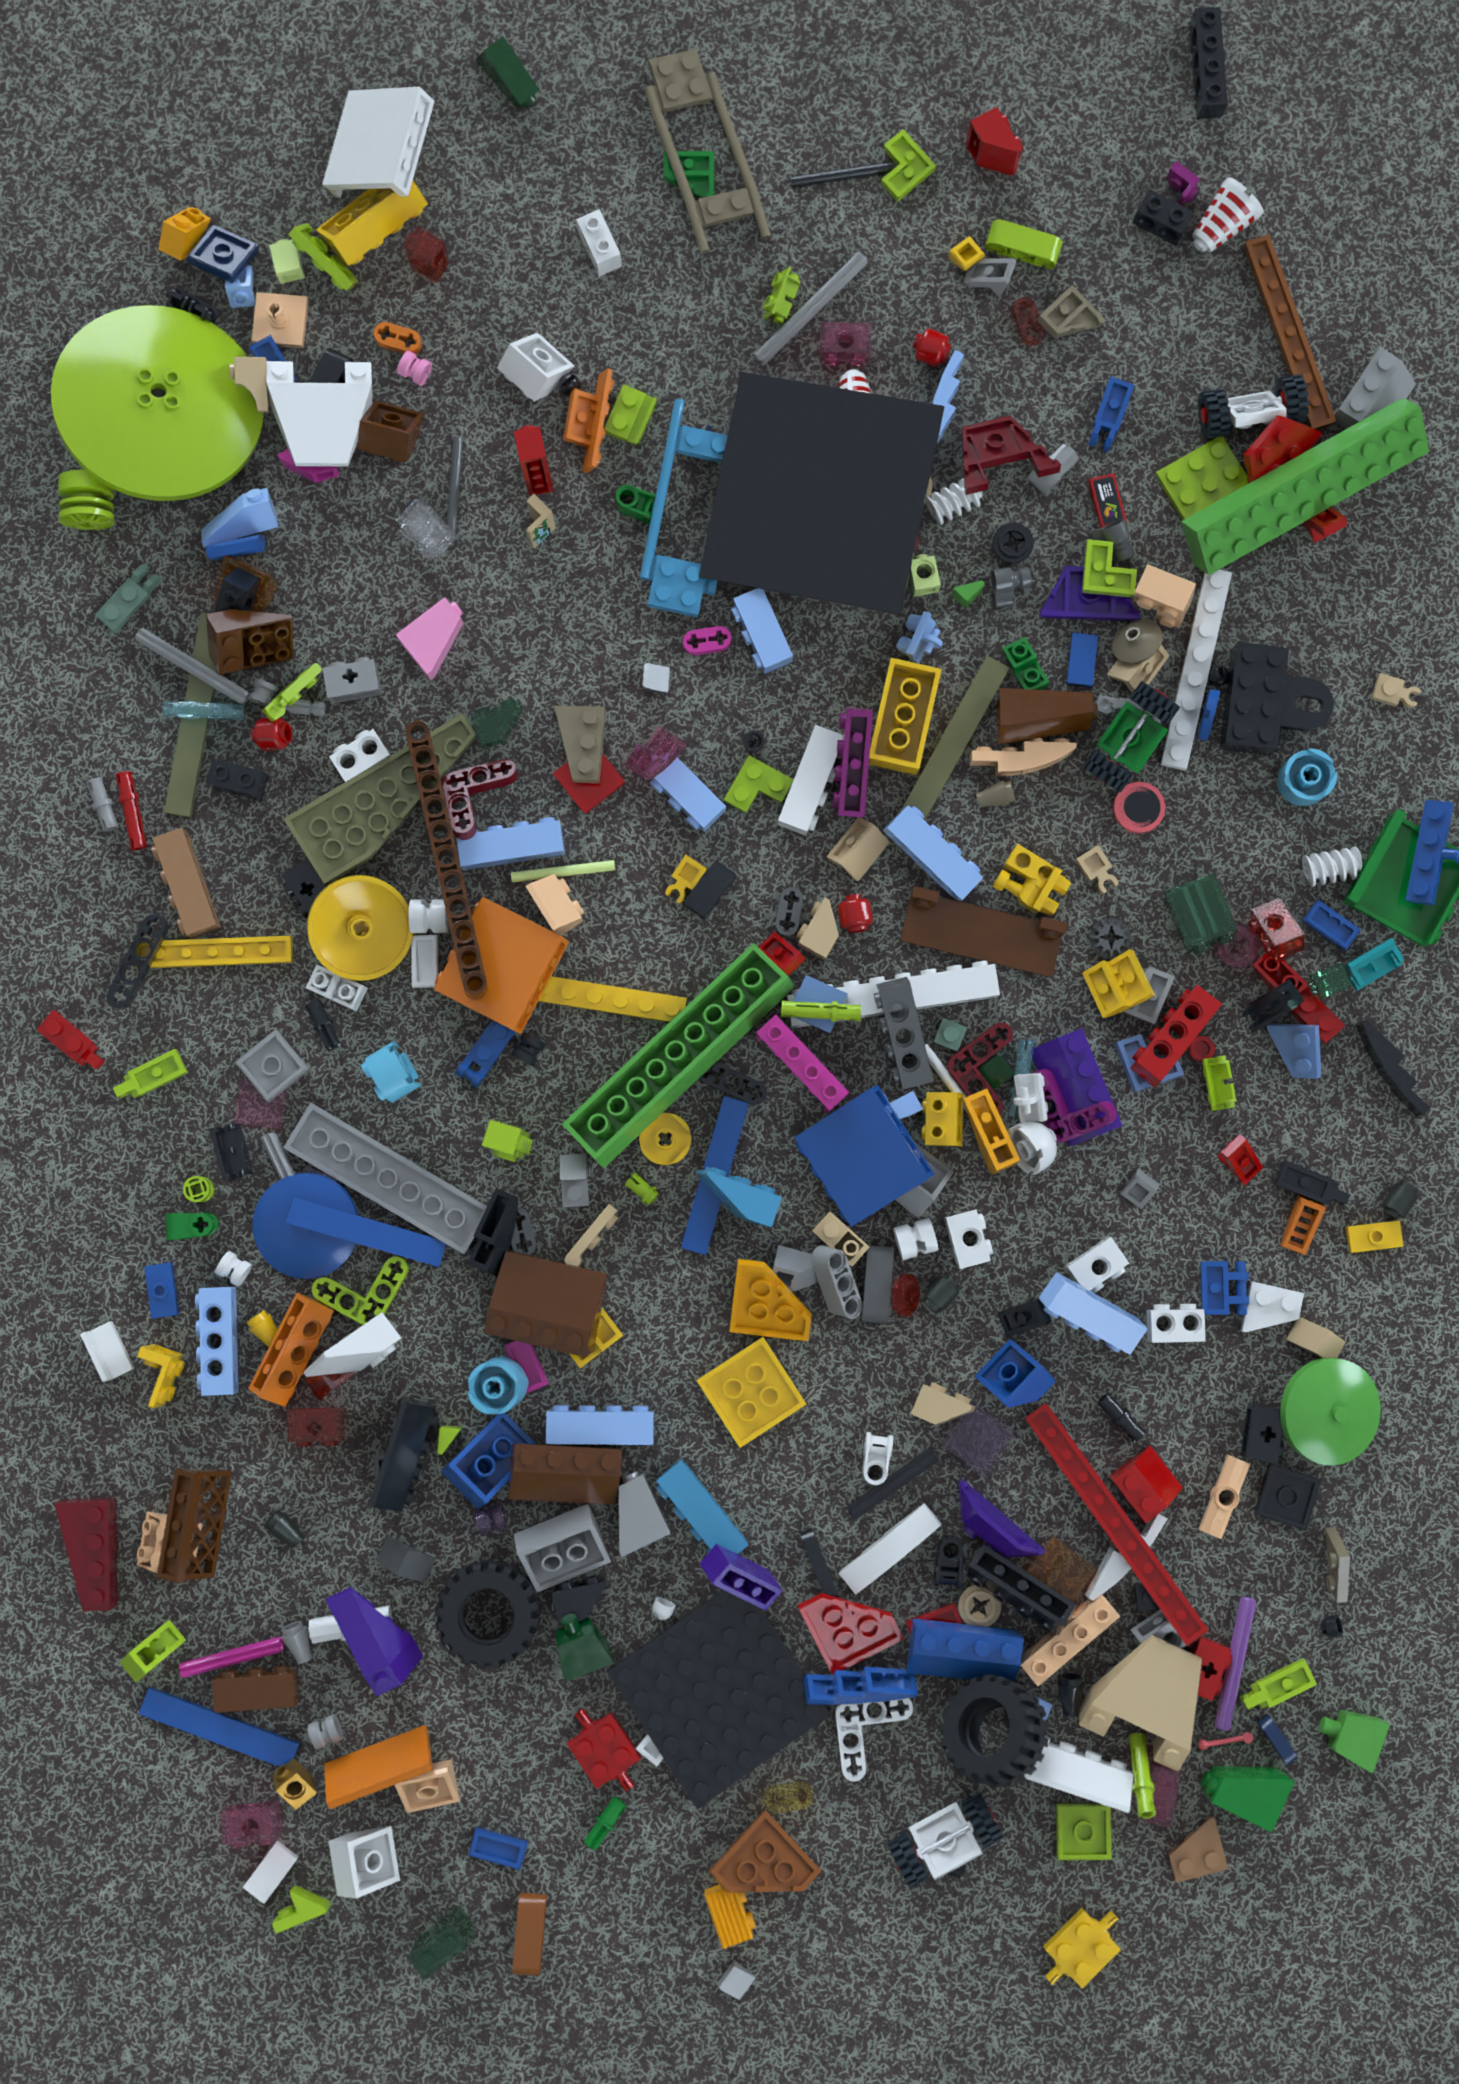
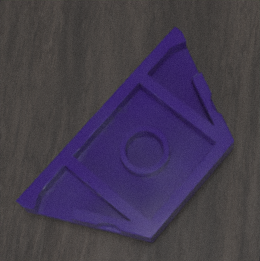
M1084 566L1064 567L1039 614V618L1109 621H1134L1140 619V614L1135 610L1130 597L1082 593Z

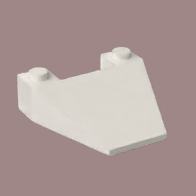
M267 361L269 404L295 466H348L358 442L360 420L373 403L371 363L345 362V383H295L293 362Z

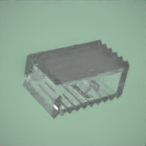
M414 499L409 507L403 511V514L396 519V522L401 526L399 529L401 534L408 540L413 539L418 545L417 551L426 559H439L458 538V535L451 530L425 500Z

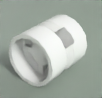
M411 899L409 903L410 933H426L428 929H431L433 933H448L449 922L444 900L433 899L431 903H427L425 899Z
M929 1218L914 1222L912 1227L905 1224L893 1228L902 1261L917 1257L918 1252L928 1254L938 1251L935 1232Z

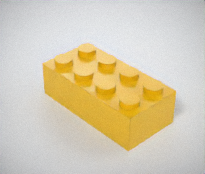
M895 658L890 659L870 745L869 765L917 776L942 669Z

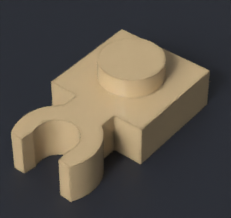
M1380 673L1377 676L1371 699L1395 707L1400 700L1406 707L1414 708L1417 706V702L1411 701L1409 694L1419 695L1421 690L1417 687L1403 688L1405 680Z
M1099 845L1075 860L1089 882L1096 878L1098 881L1097 889L1102 895L1107 892L1104 887L1105 881L1111 882L1114 888L1119 885L1117 878L1107 873L1112 868V865Z

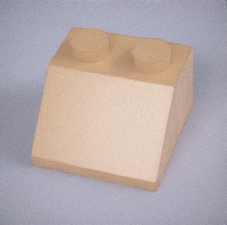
M555 874L526 885L529 894L553 932L562 935L583 922L580 915L584 911L577 900L573 902L570 900L567 893L571 890L563 878L558 880Z

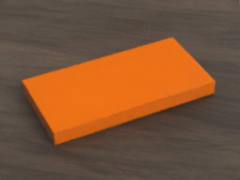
M426 1725L324 1763L326 1804L329 1809L432 1771L429 1732Z

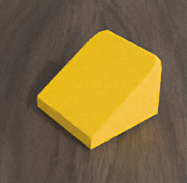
M970 236L949 250V260L964 271L985 257L983 251Z

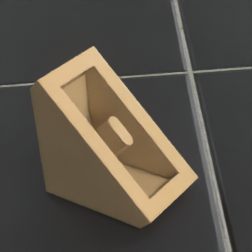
M1301 1317L1295 1321L1286 1338L1289 1342L1319 1358H1338L1345 1344L1343 1339L1330 1330Z

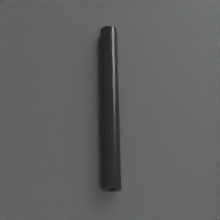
M891 162L795 176L791 177L792 188L886 174L892 171Z

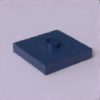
M213 225L189 253L187 261L188 264L233 283L258 253V244Z

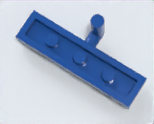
M1425 800L1405 899L1408 903L1434 905L1443 859L1454 860L1459 865V850L1445 849L1454 808L1452 802Z

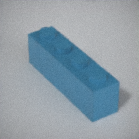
M682 1458L657 1478L656 1481L659 1485L656 1486V1489L665 1500L670 1498L676 1505L673 1507L674 1512L682 1521L685 1518L692 1525L689 1529L698 1542L703 1539L709 1547L706 1550L707 1553L710 1552L716 1543L736 1554L749 1545L747 1539Z

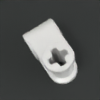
M866 1432L862 1475L872 1485H879L887 1478L889 1459L891 1458L893 1435L882 1437ZM873 1444L884 1445V1447L873 1446ZM872 1465H879L882 1470L881 1476L876 1480L868 1477L867 1471Z

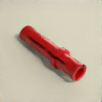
M132 771L116 773L115 777L120 795L118 802L122 805L131 851L148 848L138 805L140 798L134 787Z

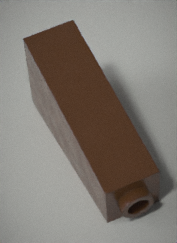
M999 688L996 706L998 743L1003 744L1090 730L1092 719H1097L1098 704L1093 703V693Z

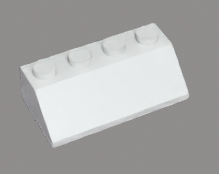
M1045 1736L1049 1739L1048 1747H1043L1042 1754L1045 1756L1042 1762L1037 1761L1035 1764L1037 1770L1032 1775H1024L1026 1779L1129 1813L1133 1773L1127 1768L1128 1764L1117 1759H1112L1111 1762L1102 1760V1755L1090 1750H1086L1085 1754L1075 1751L1076 1747L1061 1741L1060 1745L1051 1743L1050 1738Z

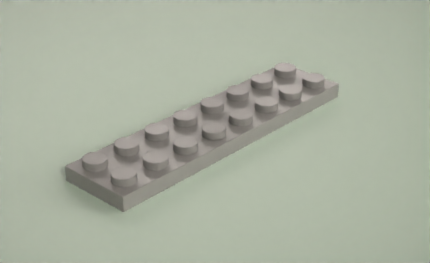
M311 1102L283 1147L464 1255L475 1239L473 1235L487 1208V1205Z

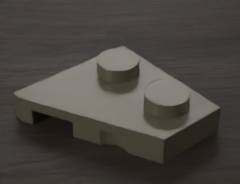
M1071 285L1037 318V321L1053 338H1058L1101 327L1106 319Z
M1336 1527L1325 1528L1329 1575L1326 1577L1327 1589L1333 1593L1337 1603L1348 1602L1350 1555Z

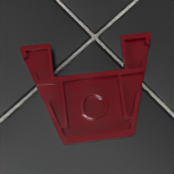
M1011 416L962 427L963 472L966 495L988 490L989 482L982 469L1027 458L1038 478L1060 473V462L1057 459L1052 460L1042 445L1037 446L1031 440V435Z

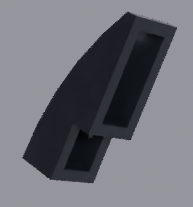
M497 1188L495 1189L473 1235L479 1240L468 1264L498 1277L505 1251L510 1248L515 1229L518 1209L517 1196Z

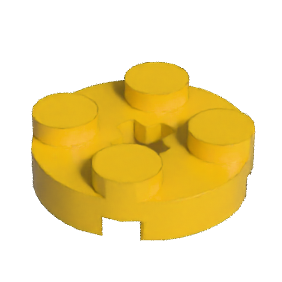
M662 1113L639 1137L643 1154L651 1162L665 1166L681 1161L689 1152L692 1140L690 1129L681 1117L670 1113ZM668 1132L671 1133L670 1140L672 1143L669 1146L667 1144L661 1146L659 1144L661 1140L659 1134L663 1133L666 1135Z

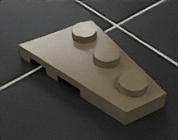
M554 706L573 782L600 784L606 721L605 707Z

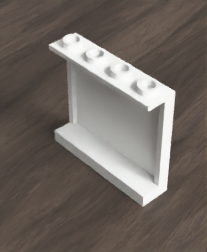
M420 87L348 91L322 185L338 198H341L344 189L391 188L400 197L408 196L434 100Z

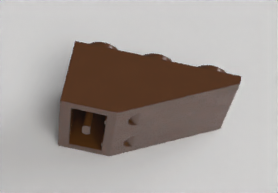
M234 609L206 614L209 657L219 675L294 659L293 621L291 615Z

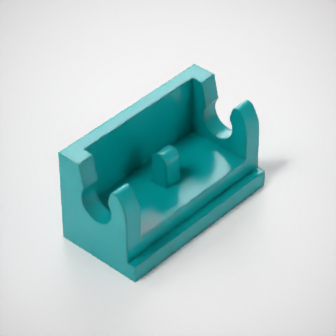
M1391 938L1341 968L1355 991H1358L1401 966L1404 958L1397 948L1395 941Z

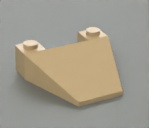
M1151 1635L1091 1686L1079 1709V1725L1104 1737L1115 1716L1145 1729L1157 1735L1153 1742V1760L1178 1772L1191 1751L1202 1659Z

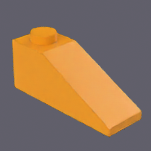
M988 1089L963 1098L979 1149L991 1175L1015 1166L1021 1161Z

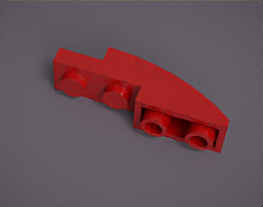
M1273 948L1252 964L1254 970L1270 990L1288 979L1291 980L1304 999V1002L1291 1010L1290 1013L1300 1024L1319 1025V1037L1324 1045L1345 1027V1024L1308 988L1309 984Z

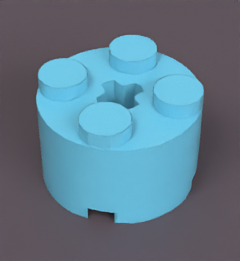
M1317 749L1297 752L1281 766L1277 777V788L1290 803L1298 806H1311L1333 790L1337 781L1334 763L1326 753ZM1304 774H1307V775H1308V779H1307V780H1305Z
M394 1041L366 1057L365 1062L361 1064L368 1078L372 1077L377 1085L374 1087L377 1096L382 1101L387 1099L391 1103L421 1086L420 1082H415L418 1074L405 1052L398 1053L396 1048L399 1045Z
M505 1356L495 1357L476 1367L470 1374L468 1380L469 1399L474 1407L482 1413L503 1414L523 1400L529 1380L523 1368L516 1361ZM497 1382L500 1384L499 1390L495 1387Z

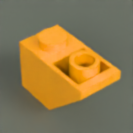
M188 207L163 221L158 250L180 261L185 259L199 243L211 218L202 214L197 208Z

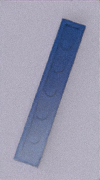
M726 1096L723 1097L703 1170L706 1167H714L727 1172L725 1177L728 1178L749 1103ZM701 1179L681 1248L706 1255L721 1201Z
M296 1197L292 1198L285 1223L437 1267H440L446 1244L437 1238Z
M153 1687L148 1688L139 1714L279 1767L295 1758L300 1745L298 1741L226 1714L214 1713V1710Z

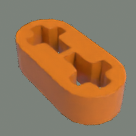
M389 322L379 323L374 329L376 343L382 348L404 354L406 351L417 354L422 348L419 334L412 329ZM386 330H389L390 335L395 338L386 337L383 340L380 333L385 334ZM410 338H413L416 344H411L408 348L401 339L409 341Z

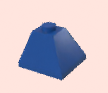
M1011 1338L974 1376L1008 1408L1039 1400L1056 1382L1040 1363Z

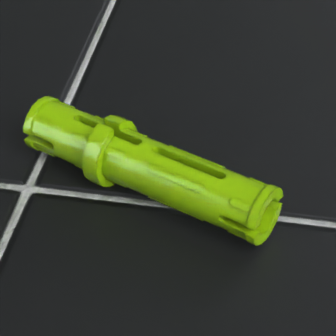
M782 1000L781 1017L831 1019V1022H837V1020L861 1021V1004H838V1001L817 1003Z
M1133 1733L1128 1736L1134 1774L1132 1788L1137 1798L1138 1816L1152 1818L1156 1815L1153 1801L1155 1787L1150 1777L1146 1735Z

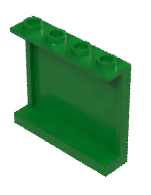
M1396 809L1389 815L1363 862L1361 871L1357 873V878L1352 882L1342 903L1425 948L1437 943L1443 932L1440 930L1444 921H1449L1455 911L1452 906L1456 899L1459 900V865L1454 860L1443 859L1434 905L1408 903L1405 899L1420 827L1405 819L1407 813ZM1448 842L1446 843L1445 849L1459 850V848L1455 847L1454 845Z

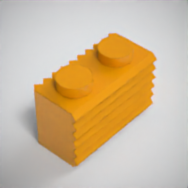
M720 1885L705 1889L704 1896L722 1949L751 1940L756 1923L752 1912H746L744 1902H747L746 1893L726 1892Z

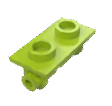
M791 267L775 275L772 281L774 289L772 294L765 300L763 305L765 313L762 319L765 320L772 316L774 318L773 321L780 325L783 324V321L787 320L792 303L786 301L785 297L794 300L800 285V277L797 274L791 273L789 275Z
M1226 1055L1202 1059L1203 1075L1206 1078L1207 1097L1211 1105V1111L1235 1107L1234 1102H1237L1234 1085L1233 1083L1226 1085L1224 1083L1225 1079L1232 1078L1230 1061L1226 1060Z

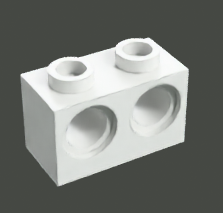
M600 209L576 219L578 233L598 276L622 267L621 254Z
M374 729L362 731L355 737V741L348 745L342 744L333 750L334 754L329 756L345 782L390 756ZM371 744L377 745V750L374 754H365L367 746ZM354 758L355 764L353 767L343 768V763L346 759Z
M1170 1304L1154 1305V1310H1146L1148 1342H1206L1204 1309H1196V1304H1180V1309H1170ZM1188 1315H1191L1194 1319V1326L1190 1330H1186L1183 1326V1320ZM1160 1316H1165L1168 1320V1326L1163 1331H1160L1156 1325L1157 1319Z

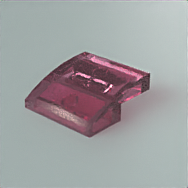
M658 726L647 746L643 747L637 743L624 765L649 781L671 765L682 752L687 742Z

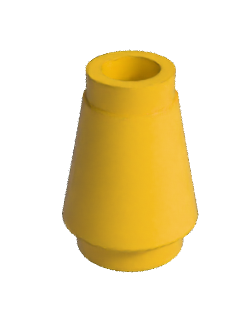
M262 1310L247 1322L250 1327L248 1330L269 1347L278 1328L271 1314H267L265 1310Z

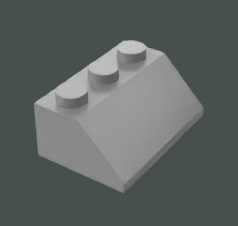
M1380 347L1335 413L1336 423L1347 429L1401 398L1407 399L1416 383L1403 361Z
M915 1142L935 1175L900 1196L896 1201L919 1218L933 1203L954 1172Z
M589 1504L514 1534L517 1555L536 1592L611 1562L598 1523Z

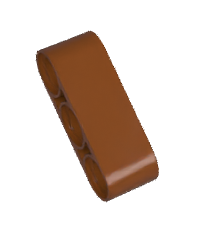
M520 1892L512 1974L540 1976L547 1894Z

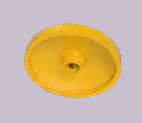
M348 876L328 885L314 900L307 919L308 940L317 959L332 973L350 980H371L389 973L404 959L413 938V933H410L409 906L403 896L387 882L371 876Z

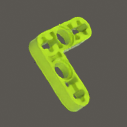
M402 1257L389 1258L382 1267L366 1298L328 1277L319 1278L313 1283L312 1294L322 1303L364 1325L367 1323V1316L364 1314V1311L371 1310L375 1304L369 1302L371 1297L376 1302L384 1304L383 1309L377 1306L374 1314L376 1316L380 1313L385 1315L408 1274L409 1265ZM400 1261V1267L403 1269V1272L396 1273L392 1280L398 1281L395 1286L391 1281L382 1278L384 1274L390 1277L393 1271L390 1264H396ZM328 1282L329 1290L337 1292V1288L342 1290L336 1296L334 1303L330 1301L334 1298L330 1294L320 1295L319 1284L324 1285ZM381 1284H387L391 1289L390 1296L386 1299H381L377 1296L376 1290ZM346 1294L351 1295L355 1300L354 1306L349 1310L344 1309L340 1303L341 1298Z

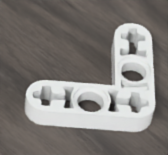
M910 1698L899 1699L903 1700V1703L908 1705V1708L904 1709L903 1714H899L897 1709L889 1710L891 1716H886L884 1702H873L880 1704L882 1707V1711L877 1717H871L867 1714L866 1710L870 1703H862L864 1719H859V1713L852 1714L850 1720H846L843 1715L840 1716V1712H844V1707L849 1706L851 1711L859 1710L858 1704L837 1705L835 1716L841 1768L846 1779L856 1782L861 1780L866 1773L861 1725L908 1719L913 1712V1704ZM899 1700L889 1701V1707L897 1706ZM848 1733H854L858 1737L857 1745L852 1748L843 1744V1738ZM860 1751L861 1755H855V1761L861 1768L857 1769V1774L852 1775L851 1770H846V1767L851 1766L850 1755L844 1757V1753L854 1754Z

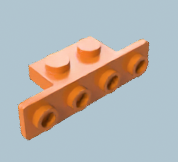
M608 368L598 376L595 395L578 389L572 390L570 395L563 441L586 448L582 472L585 473L596 468L601 460L599 447L605 436L603 424L610 408L609 403H607L608 395L611 393L614 385V380L611 379L613 370Z

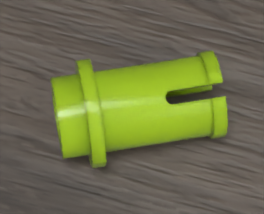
M635 1172L631 1176L632 1179L629 1178L625 1183V1186L642 1199L641 1202L643 1204L646 1202L650 1205L659 1195L656 1191L657 1188L655 1186L652 1188Z

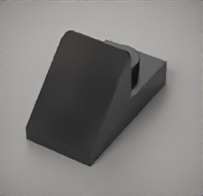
M1032 1298L997 1312L1006 1337L1042 1327L1052 1322L1050 1315L1044 1311L1045 1305L1039 1298Z

